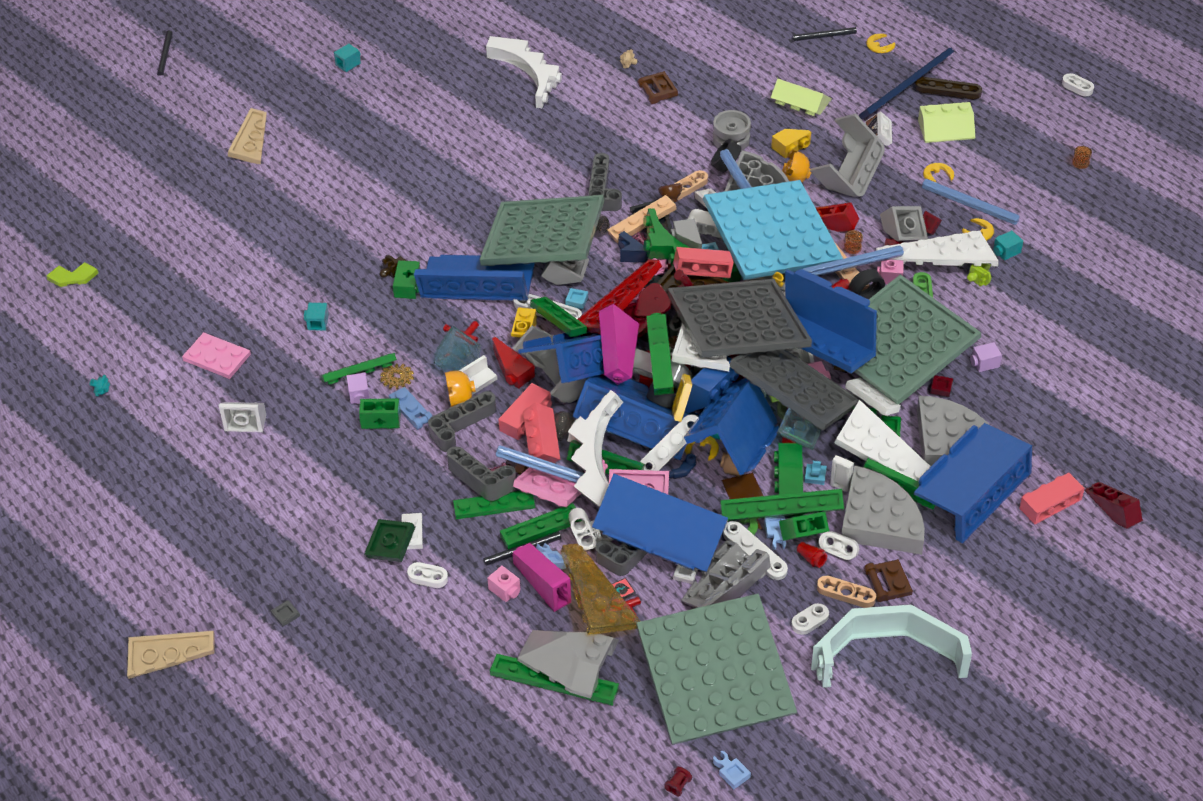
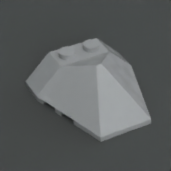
M726 540L714 553L712 563L707 572L701 571L703 576L698 583L696 581L693 582L681 601L686 605L699 608L741 597L758 579L763 578L766 571L771 567L769 554L756 549L751 555H747L736 542Z
M532 630L517 661L537 673L541 671L549 676L550 681L561 683L565 686V690L570 693L591 699L598 685L599 671L607 655L612 656L619 639L595 632Z

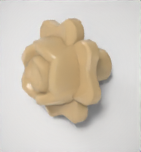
M632 49L623 52L620 56L623 68H629L631 64H637V59L634 58L635 54H633Z

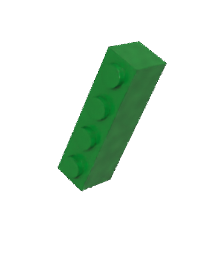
M778 443V451H774V463H778V466H774V478H778V481L774 482V493H778V495L802 493V444ZM803 514L787 515V516H803Z

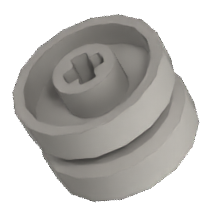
M726 110L715 116L713 121V144L717 149L728 139H732L739 144L741 151L748 147L750 143L751 122L745 113L736 110Z

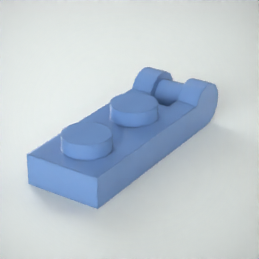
M405 387L389 395V399L399 398L401 413L417 430L428 423L429 418L432 417V414L429 411L427 412Z

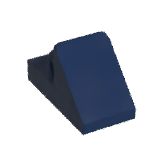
M625 231L619 233L620 262H647L648 255L644 251L643 245Z

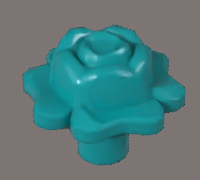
M106 375L99 377L97 380L91 379L89 383L90 386L94 387L93 392L96 397L109 391L110 383Z

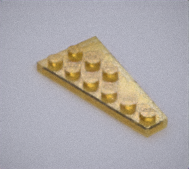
M579 544L563 545L561 555L565 567L569 569L568 576L573 581L572 588L578 607L583 611L582 619L587 624V634L637 629L636 623L641 621L583 547Z

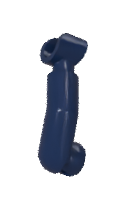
M687 454L686 459L679 468L669 471V478L686 477L697 464L695 454Z

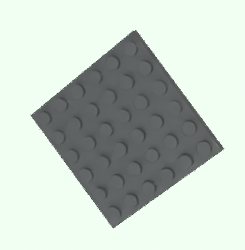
M775 279L668 288L667 295L701 358L774 350L782 351L794 348L802 349L812 345V339Z

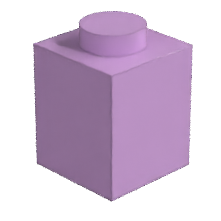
M995 342L973 347V352L970 356L972 366H976L979 372L1000 367L1002 354Z
M366 373L346 375L351 404H360V399H369Z

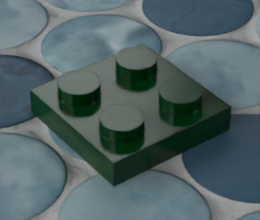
M378 519L364 555L371 559L402 562L416 526L410 522Z

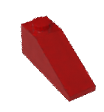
M851 202L815 207L826 228L836 232L854 230L860 219Z
M492 338L493 351L509 385H514L519 389L535 377L534 365L498 338Z

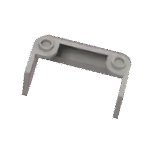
M855 113L835 119V122L845 132L842 144L848 151L839 172L832 164L811 168L810 172L827 189L852 197H860L865 194L885 148L883 142Z
M531 326L515 344L513 349L518 352L519 349H523L524 341L543 337H550L553 342V335ZM556 348L522 353L527 356L528 361L534 365V368L537 366L542 368L556 386L550 392L552 396L557 397L563 403H571L579 399L584 383L590 377L561 383Z

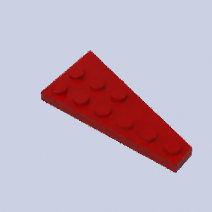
M649 259L577 320L587 326V332L601 334L599 311L612 304L622 311L627 308L630 302L662 267L660 261Z

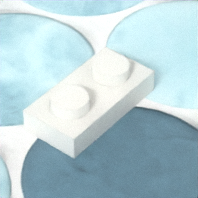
M422 513L402 514V522H410L416 526L407 549H423Z

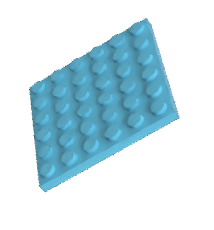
M800 180L706 194L703 197V202L726 247L730 251L743 280L771 276L776 272L783 274L787 269L794 272L799 269L843 259Z

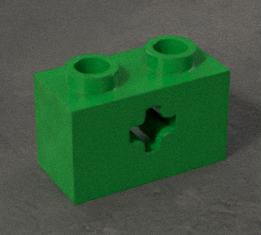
M398 260L393 283L394 298L416 299L419 290L414 272L415 269H421L420 261Z
M399 398L360 399L359 417L361 429L400 428L401 410Z
M826 512L779 521L783 541L829 532Z

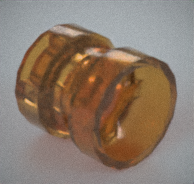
M1086 146L1076 147L1072 159L1073 166L1078 169L1087 168L1090 164L1089 159L1091 158L1092 150Z
M850 230L845 234L844 250L847 253L858 254L861 252L862 233L857 230Z

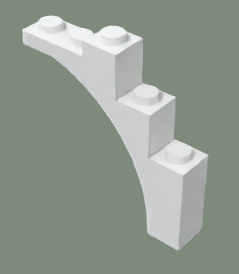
M490 36L486 45L487 58L508 62L525 71L534 80L538 88L535 95L536 108H543L544 103L548 102V92H551L552 88H556L557 84L561 83L562 73H559V66L546 64L544 53L531 52V48L528 47V41Z
M612 390L602 398L599 405L589 414L586 420L579 417L568 431L582 444L575 451L571 460L585 471L574 487L599 508L609 486L602 464L603 438L610 418L623 403Z

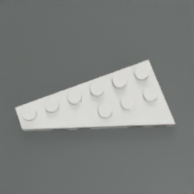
M980 231L876 248V251L900 245L903 247L904 254L888 260H903V264L908 261L916 262V265H923V262H933V265L962 266L964 263H974V266H981V263H991V266H998L997 257Z
M682 323L671 362L729 372L730 364L726 359L727 356L701 358Z
M860 400L834 442L836 445L865 461L868 458L918 482L920 477L931 467Z

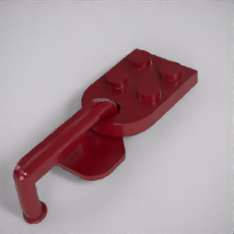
M679 269L675 272L674 278L682 283L678 287L693 286V283L682 270ZM652 283L639 293L637 303H631L623 310V312L639 323L637 340L648 332L646 316H650L653 313L664 314L673 305L667 293L658 283Z

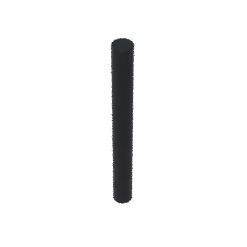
M852 27L796 34L792 38L793 41L856 34L857 29Z
M169 30L166 31L157 71L158 76L164 75L172 38V31Z
M558 531L528 543H531L536 548L537 544L543 546L544 543L549 544L560 540L561 535ZM528 543L483 558L484 563L487 566L513 556V551Z

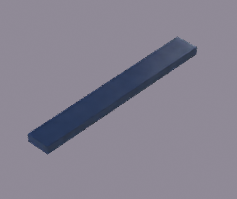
M949 47L861 112L859 114L860 119L863 120L954 53V50Z

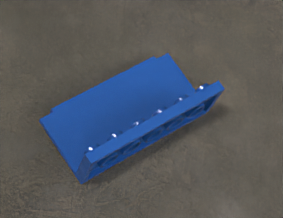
M481 255L429 256L427 268L415 269L414 277L420 297L515 299L518 301H528L535 262L529 264L481 266Z
M787 269L785 271V297L812 339L811 347L802 348L803 350L850 373L876 356L877 311L868 307L870 300L842 287L832 288L831 282L806 270L799 269L796 272H792Z
M562 333L554 335L553 342L550 337L524 341L523 349L518 350L519 353L556 348L561 383L604 374L601 334L570 337L568 334Z
M603 375L593 376L585 381L572 416L577 419L582 417L586 420L589 414L599 405L602 398L612 390L623 403L610 418L606 428L609 432L653 449L679 423V421L674 420L672 409L657 405L647 398L646 395L649 390L647 385L632 379L617 385ZM684 411L683 418L687 415H696L699 417L700 414L695 412L687 413ZM689 421L688 427L691 428L694 422ZM687 444L673 458L681 460Z
M743 378L730 383L727 390L722 391L718 398L703 410L684 436L687 444L692 442L700 443L706 437L718 433L739 474L743 475L745 472L756 468L766 452L765 448L771 445L781 428L776 426L778 421L761 388L753 385L747 378Z
M986 423L979 429L973 425L952 445L948 455L943 454L920 477L919 487L914 491V495L954 514L956 540L963 544L1032 473V445Z
M613 474L592 528L602 531L604 536L693 571L696 568L707 572L722 532L728 523V518Z

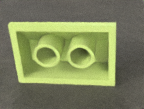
M777 79L771 95L776 104L784 106L786 103L791 105V109L800 111V108L806 110L805 113L811 116H815V114L821 115L832 99L823 93L781 79Z
M970 102L920 106L918 122L925 143L975 139L974 112Z

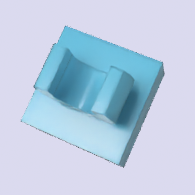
M570 288L565 305L578 308L579 310L583 309L588 299V291Z
M813 461V464H807L805 483L824 485L827 466L821 465L820 461Z

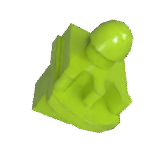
M981 263V266H974L973 264L970 267L967 280L975 282L980 287L988 285L991 281V274L989 272L991 264Z

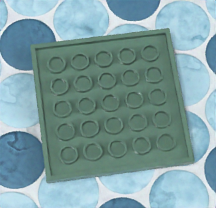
M592 195L501 202L480 257L481 266L529 264L533 262L546 263L549 261L564 262L566 260L581 261L587 259L603 208L604 196Z
M900 274L869 299L870 305L868 307L877 311L876 356L854 372L890 400L900 404L979 340L981 332Z
M759 593L636 623L672 745L797 713Z

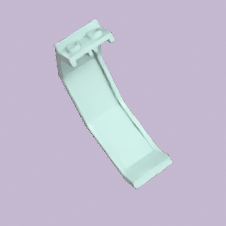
M913 605L854 608L813 647L811 670H816L817 680H821L823 688L831 687L830 678L833 675L831 667L834 666L833 657L851 640L862 638L908 636L954 661L959 678H967L972 652L967 635Z

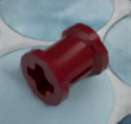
M677 766L671 779L664 783V787L668 792L679 797L686 783H689L693 777L688 770Z

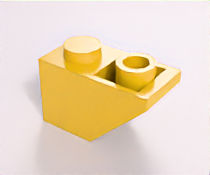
M784 129L772 136L771 148L782 157L787 158L791 150L799 151L810 145L811 131Z
M518 307L511 332L512 337H522L531 326L536 327V309Z

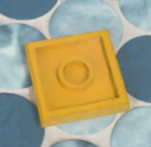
M687 374L681 376L672 406L674 420L679 422L682 421L692 388L690 375Z

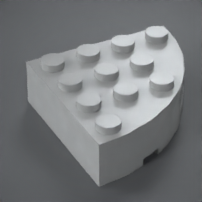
M742 150L737 164L751 187L790 182L784 172L775 164L764 161L763 157ZM732 175L725 191L740 189Z
M932 396L918 397L917 418L922 459L930 466L943 454L948 455L952 445L973 425L979 429L984 423L988 424L987 421L974 411L953 401Z
M854 466L842 535L855 540L861 545L922 555L925 528L922 515L911 496L888 477L870 469Z

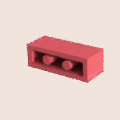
M676 247L673 261L675 271L680 269L686 275L722 278L731 277L734 263L730 251Z
M531 383L498 419L499 431L517 440L523 435L525 436L523 411L535 403L551 408L550 392Z
M535 403L523 411L529 455L556 463L560 460L553 408Z
M1070 473L1056 477L1054 481L1048 484L1041 485L1031 493L1027 492L1021 498L1019 509L1035 525L1082 500L1085 488Z

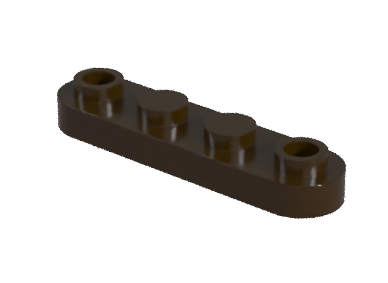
M920 77L915 82V89L921 93L967 99H978L982 95V87L975 83Z

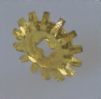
M396 363L395 368L391 365L388 366L390 369H383L384 372L380 374L383 377L380 380L381 382L385 381L383 383L384 386L390 384L389 389H392L393 386L399 389L401 385L406 387L405 383L411 384L409 379L414 380V376H412L414 372L410 370V366L405 367L406 365L402 364L398 367V363ZM394 373L401 374L400 378L394 377Z

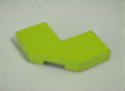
M84 262L73 272L58 266L46 277L47 280L59 287L76 283L80 285L86 284L98 274V269Z

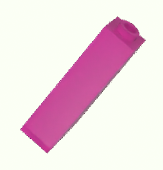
M612 304L599 311L604 375L618 385L632 378L639 323Z
M531 543L520 546L512 552L513 564L554 612L571 603V582L569 576Z

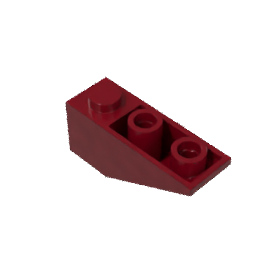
M1101 482L1094 483L1091 487L1084 490L1116 524L1128 529L1143 521L1139 499Z

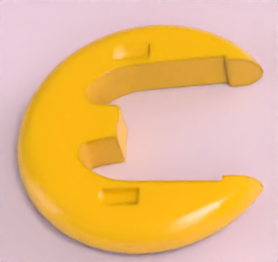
M882 33L871 35L866 42L867 47L875 53L891 52L895 48L896 43L880 47V43L874 41L887 36V34Z
M932 163L925 167L923 176L925 179L936 182L931 171L939 173L941 169L946 172L952 181L954 171L946 164Z
M979 218L970 219L971 222L986 228L980 230L986 241L992 238L994 228L991 223ZM964 228L962 229L963 233L971 232Z
M711 436L706 437L705 440L700 442V446L705 447L706 444L711 446L708 461L714 459L719 452V444ZM695 442L687 444L685 449L686 455L691 453Z

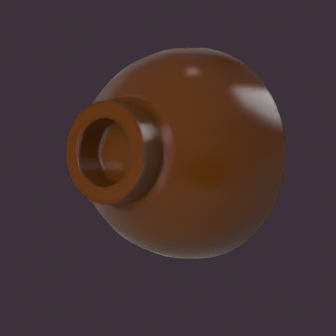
M676 183L660 186L658 191L662 197L666 195L673 202H678L677 198L681 195L682 184Z

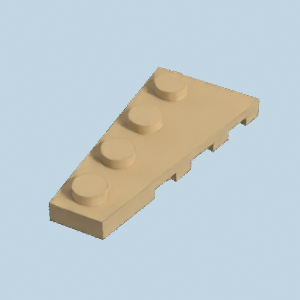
M250 108L228 150V157L261 164L267 112Z
M214 631L129 637L128 679L214 654Z

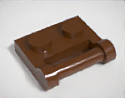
M665 71L642 77L637 81L639 87L643 88L649 97L648 100L651 104L678 96V90ZM648 84H652L657 93L654 94Z
M899 559L879 564L868 563L864 566L865 574L869 575L878 602L913 594ZM881 572L889 591L883 589L877 573Z

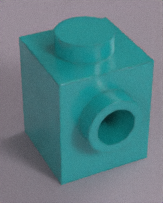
M348 43L334 52L335 65L345 72L361 64L360 51Z
M1011 230L995 238L993 251L1005 261L1022 252L1023 240Z
M309 303L308 309L304 311V321L307 323V329L326 331L329 317L327 303Z

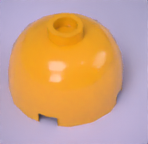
M791 150L787 156L789 160L787 163H784L782 172H784L789 181L800 180L803 183L811 175L809 159L803 153Z
M459 370L445 372L451 407L472 398V392H476L474 381H470L466 373Z

